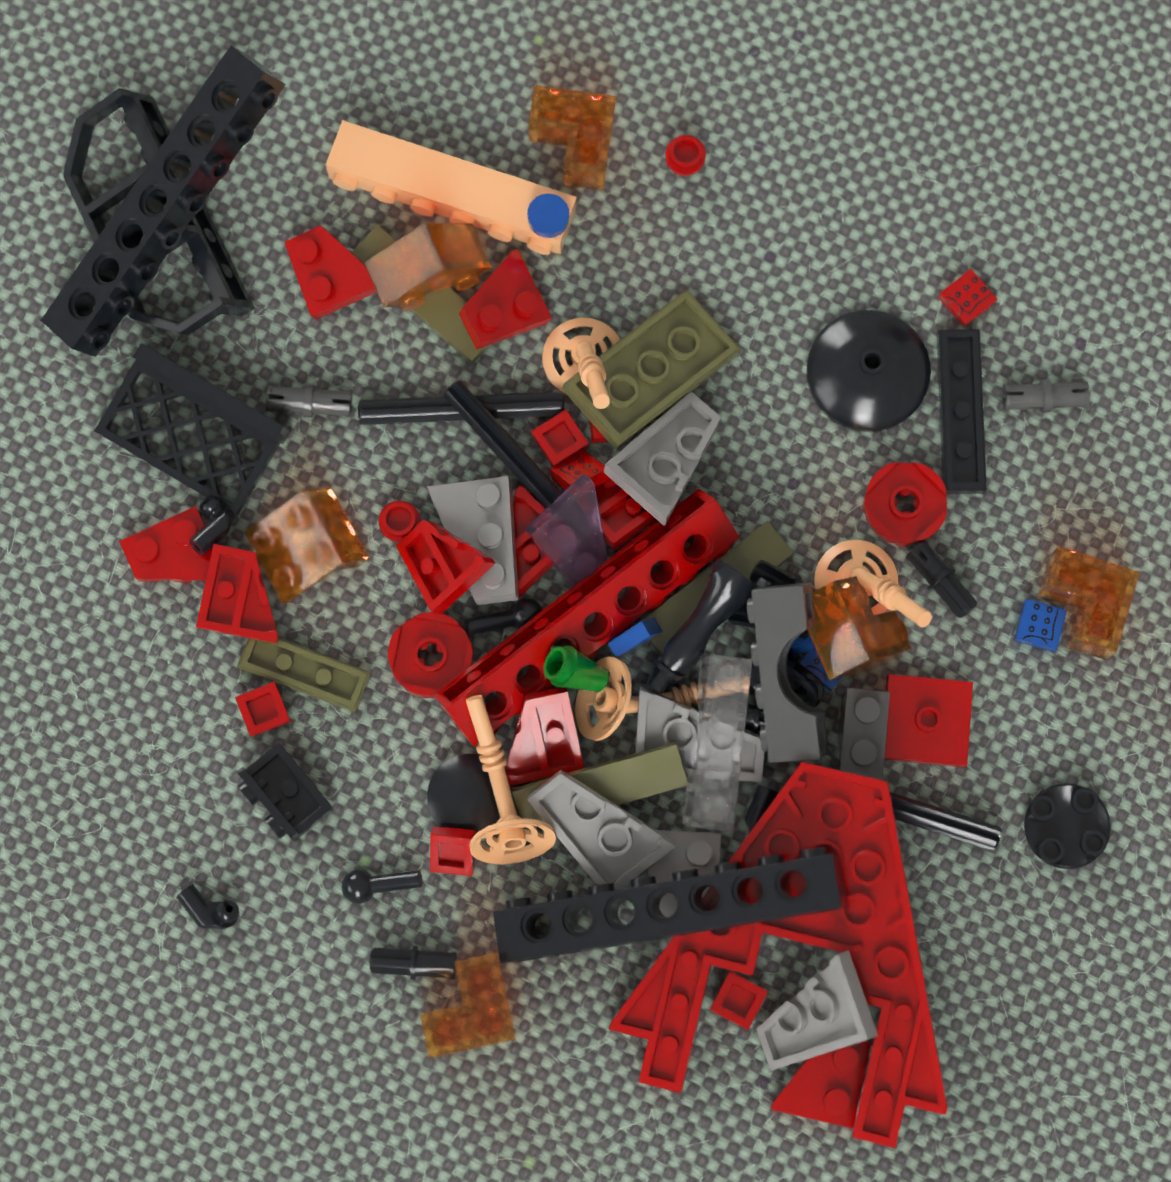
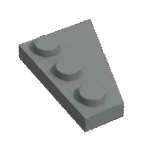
M691 391L605 464L604 473L665 526L720 425L721 416Z
M562 770L527 797L530 805L544 822L554 828L558 839L596 885L614 883L615 890H620L630 880L635 879L676 847V842Z
M849 950L837 954L829 962L830 965L820 974L813 976L805 984V988L793 999L786 1001L756 1029L770 1071L878 1036Z

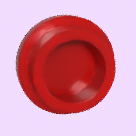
M678 136L671 140L666 148V164L677 175H694L705 164V147L700 140L693 136Z
M397 500L388 503L381 510L378 522L382 534L388 540L399 543L421 522L415 506L409 502Z

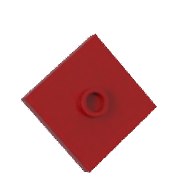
M888 674L886 692H890L884 760L966 768L968 764L973 682Z

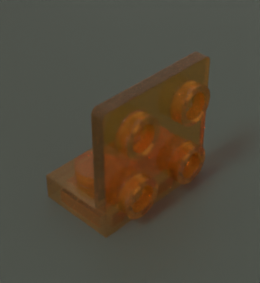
M331 487L302 490L245 533L282 603H290L334 571L359 567L370 559Z

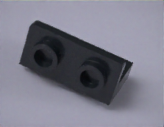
M280 742L246 769L242 767L237 771V774L243 780L237 787L253 806L259 801L270 813L264 820L280 839L287 834L295 842L334 810Z

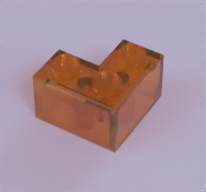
M534 85L529 117V141L567 146L564 164L565 186L604 191L615 119L616 96Z
M423 223L364 262L383 307H402L403 311L422 305L426 301L424 296L432 291H440L448 287H456L457 291L468 289L480 281L478 276L492 268L472 223Z
M1059 546L1050 554L1038 596L1077 608L1066 648L1104 660H1108L1117 652L1140 572Z
M857 576L835 580L812 592L816 625L809 628L808 632L829 680L874 669L912 650L907 639V628L898 618L896 611L873 615L869 606L868 593L859 583Z
M495 952L454 961L463 1005L420 1014L428 1057L430 1059L516 1040L498 953Z

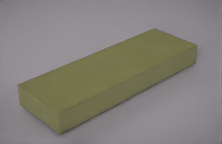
M279 638L278 644L248 639L237 665L239 670L271 682L275 681L281 686L353 713H357L372 675L369 671Z

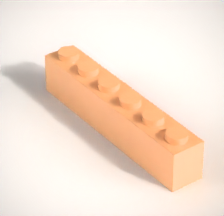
M344 120L341 122L326 162L329 179H332V182L342 189L355 191L356 188L371 192L375 199L384 203L393 204L396 200L410 205L414 212L424 216H433L435 213L448 217L449 221L455 226L464 229H472L475 226L487 230L491 237L503 242H510L512 239L527 243V247L530 250L543 255H549L550 252L561 255L576 213V196ZM542 194H554L561 197L569 208L568 226L562 234L554 238H543L536 235L528 224V207L536 197Z

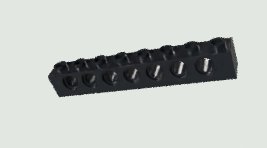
M230 46L40 321L71 349L96 357L100 350L109 343L111 334L123 317L132 310L135 300L146 284L155 277L158 267L171 248L178 244L183 231L194 215L204 207L206 198L217 182L227 174L231 162L243 145L252 138L254 129L266 112L275 105L278 95L286 84L253 57Z
M826 847L800 851L801 859L784 862L783 855L757 858V867L741 869L740 862H731L715 865V874L699 876L698 869L673 872V881L657 883L656 876L630 880L631 888L615 890L614 883L588 887L589 895L573 897L572 890L546 894L547 902L532 904L531 897L505 901L506 909L493 911L500 963H517L846 909L849 907L840 855H827ZM799 871L805 876L806 888L801 895L794 897L787 889V880L792 873ZM756 878L762 884L763 894L758 902L752 904L745 898L744 888L748 881ZM714 886L720 894V901L715 909L709 911L702 903V894L706 888ZM671 893L677 900V909L671 917L667 918L661 913L660 901L664 895ZM629 900L634 906L635 915L633 920L625 925L618 917V909L622 902ZM584 907L588 908L593 916L592 925L586 931H582L577 925V914ZM545 914L551 922V929L546 937L541 938L536 932L535 925L537 919Z

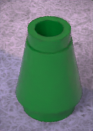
M572 646L553 648L544 662V675L556 687L598 693L607 685L608 671Z

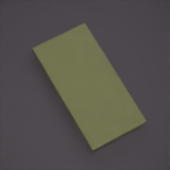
M686 289L599 356L606 372L604 383L610 398V404L606 408L598 409L594 406L589 389L582 383L579 372L563 384L562 390L617 451L688 393L696 389L738 356L741 348Z

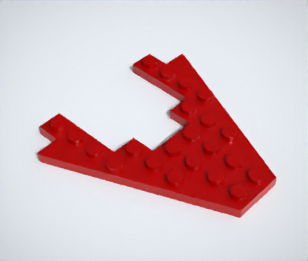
M801 762L728 863L740 862L741 869L757 867V858L783 855L784 862L801 859L800 851L826 847L827 855H840L849 908L673 937L612 1020L609 1030L648 1039L639 1083L681 1093L686 1079L711 965L753 976L764 933L839 952L849 950L867 1004L881 1007L876 1030L878 1036L874 1038L852 1137L896 1148L905 1105L946 1115L948 1105L888 781ZM796 871L789 876L787 889L794 897L801 895L806 888V879L801 872ZM754 878L745 885L744 895L748 902L752 904L758 902L762 897L763 887L760 881ZM710 886L702 897V903L709 911L715 909L720 901V894L714 886Z

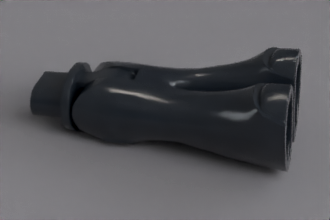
M719 558L711 567L712 573L709 574L706 588L689 619L669 639L661 660L656 659L653 662L659 669L648 684L660 693L665 690L672 679L679 681L696 666L705 652L711 635L718 626L742 607L748 598L752 597V590L758 588L757 585Z

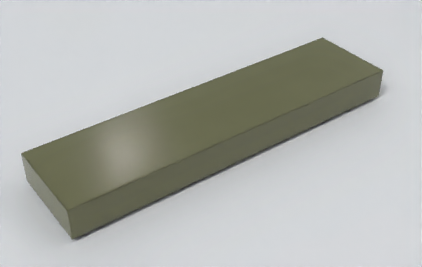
M379 225L352 251L369 270L385 282L387 287L385 289L469 363L473 364L487 350L489 346L476 350L459 316V312L467 302Z
M766 521L720 559L749 579L754 566L760 560H764L778 568L791 558L794 552L771 524ZM712 565L642 620L655 617L663 630L662 633L649 640L661 657L669 639L689 619L698 605L706 588L709 574L712 573Z
M677 742L567 773L616 805L689 785ZM550 778L512 788L515 805L522 819H534L544 822L527 801V797Z

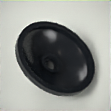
M860 310L844 314L831 321L822 329L810 349L806 375L808 387L814 401L831 420L852 430L877 432L903 423L919 408L929 388L931 364L923 341L906 322L885 312ZM869 357L875 358L879 362V367L870 369L865 365L864 360Z

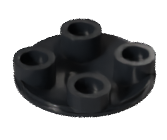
M462 754L452 757L439 766L433 774L428 786L427 802L430 813L439 827L476 830V833H478L482 829L497 823L500 819L489 774L482 769L484 763L480 762V755Z
M1064 783L1046 788L1032 800L1026 811L1024 830L1030 848L1043 862L1061 869H1075L1093 862L1106 849L1110 837L1111 824L1105 805L1093 790L1076 784Z

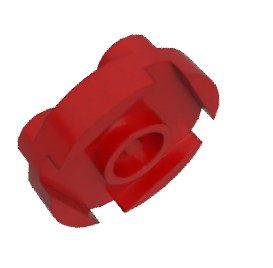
M906 462L890 463L875 473L866 488L862 504L866 521L875 534L889 543H894L899 547H910L913 544L921 543L931 538L939 530L946 518V487L938 474L924 464L916 462L912 464ZM900 494L905 498L909 494L915 498L912 504L915 511L912 513L908 511L900 512L896 508L898 502L895 496Z
M425 612L413 616V619L406 621L403 625L401 624L395 630L388 647V662L396 682L407 692L422 698H434L433 695L473 665V648L466 631L461 628L457 621L445 614ZM429 644H434L437 646V653L443 655L442 660L435 661L431 667L425 666V660L419 657L420 650L427 651Z

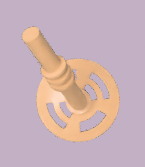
M575 318L560 324L548 336L543 348L542 362L548 380L557 390L567 395L562 390L563 384L579 372L582 383L589 389L594 406L598 409L606 408L610 404V398L604 383L606 372L601 359L596 356L595 346L598 344L603 354L608 350L603 340L607 337L613 346L620 341L619 336L607 324L592 318ZM575 328H592L590 336L579 335L569 340L564 335ZM554 348L560 349L559 362L564 371L561 376L553 363ZM566 351L571 352V366H569L566 362Z
M848 540L831 547L820 559L814 576L815 589L830 595L827 586L832 585L837 596L844 602L849 603L846 609L833 600L828 612L834 617L846 622L863 623L881 616L889 609L898 610L920 627H926L931 622V613L909 598L906 590L898 585L896 567L890 556L879 546L863 540ZM851 551L852 559L843 563L838 572L828 570V566L835 557L843 552ZM866 552L871 553L881 561L887 574L882 575L879 566L871 558L865 556ZM863 563L869 565L874 571L875 575L870 573L869 569L863 566ZM843 582L844 587L848 592L852 593V596L846 594L840 587L839 583ZM873 595V598L879 603L872 608L863 610L862 600Z
M605 657L596 662L610 672L607 685L601 692L578 690L575 702L576 725L579 732L585 738L593 741H600L610 736L618 728L625 714L638 713L639 695L631 696L629 669L622 660L615 657ZM737 674L699 685L693 681L690 682V687L682 684L679 690L674 686L671 692L658 694L690 707L694 703L698 707L701 706V701L746 690L748 687L742 675ZM622 676L624 678L625 688L624 685L621 683ZM590 705L594 706L596 715L600 719L595 726H593L590 718Z
M482 695L471 696L466 699V703L479 742L476 750L478 754H481L479 759L481 763H484L482 765L483 771L489 774L500 815L497 823L482 829L473 836L470 841L471 854L477 860L490 864H514L534 859L553 847L556 841L555 830L546 822L522 819L520 816H517L504 768L507 765V760L502 758L505 755L504 750L499 749L502 746L501 741L495 739ZM536 826L544 831L543 834L537 832ZM499 834V838L497 839L493 835ZM486 838V841L488 845H490V847L488 848L484 846L480 842L481 839Z

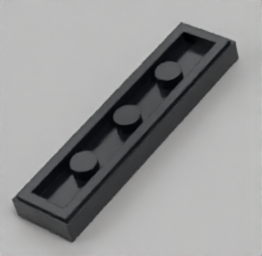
M980 329L938 330L937 358L942 481L946 487L947 494H985L987 484Z

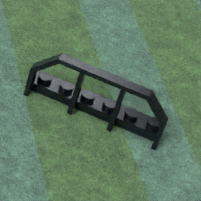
M118 88L76 118L63 178L94 242L105 228L100 215L126 198L170 134L153 96ZM122 107L125 112L123 116L127 127L136 135L142 148L140 150L141 157L146 165L93 201L82 178L93 129L96 124ZM205 205L194 215L183 231L180 241L175 247L171 248L169 253L187 242L193 254L191 257L195 269L204 277L210 290L209 299L211 303L180 323L146 312L139 297H137L128 315L131 319L178 334L190 335L220 314L243 317L255 309Z

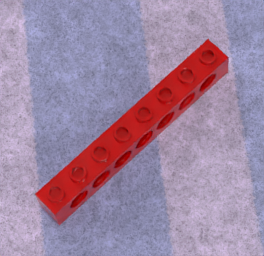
M700 489L696 490L674 508L665 526L659 521L655 522L433 695L460 733L475 746L479 742L466 703L467 698L474 695H482L484 700L489 693L496 691L492 701L485 704L495 735L499 726L513 715L520 714L526 694L556 687L544 675V662L555 641L562 639L560 647L572 646L589 659H592L598 653L601 646L613 637L620 636L631 627L632 622L646 611L653 610L661 605L665 596L679 585H684L693 580L698 570L712 559L725 555L729 551L730 545L737 541L740 536L716 499ZM694 535L691 545L684 549L685 541ZM661 561L659 569L654 574H651L653 565ZM628 587L626 595L622 599L617 600L619 592L623 588ZM595 613L593 621L589 625L584 626L586 618L590 614ZM529 665L526 674L520 678H517L519 670L522 667Z

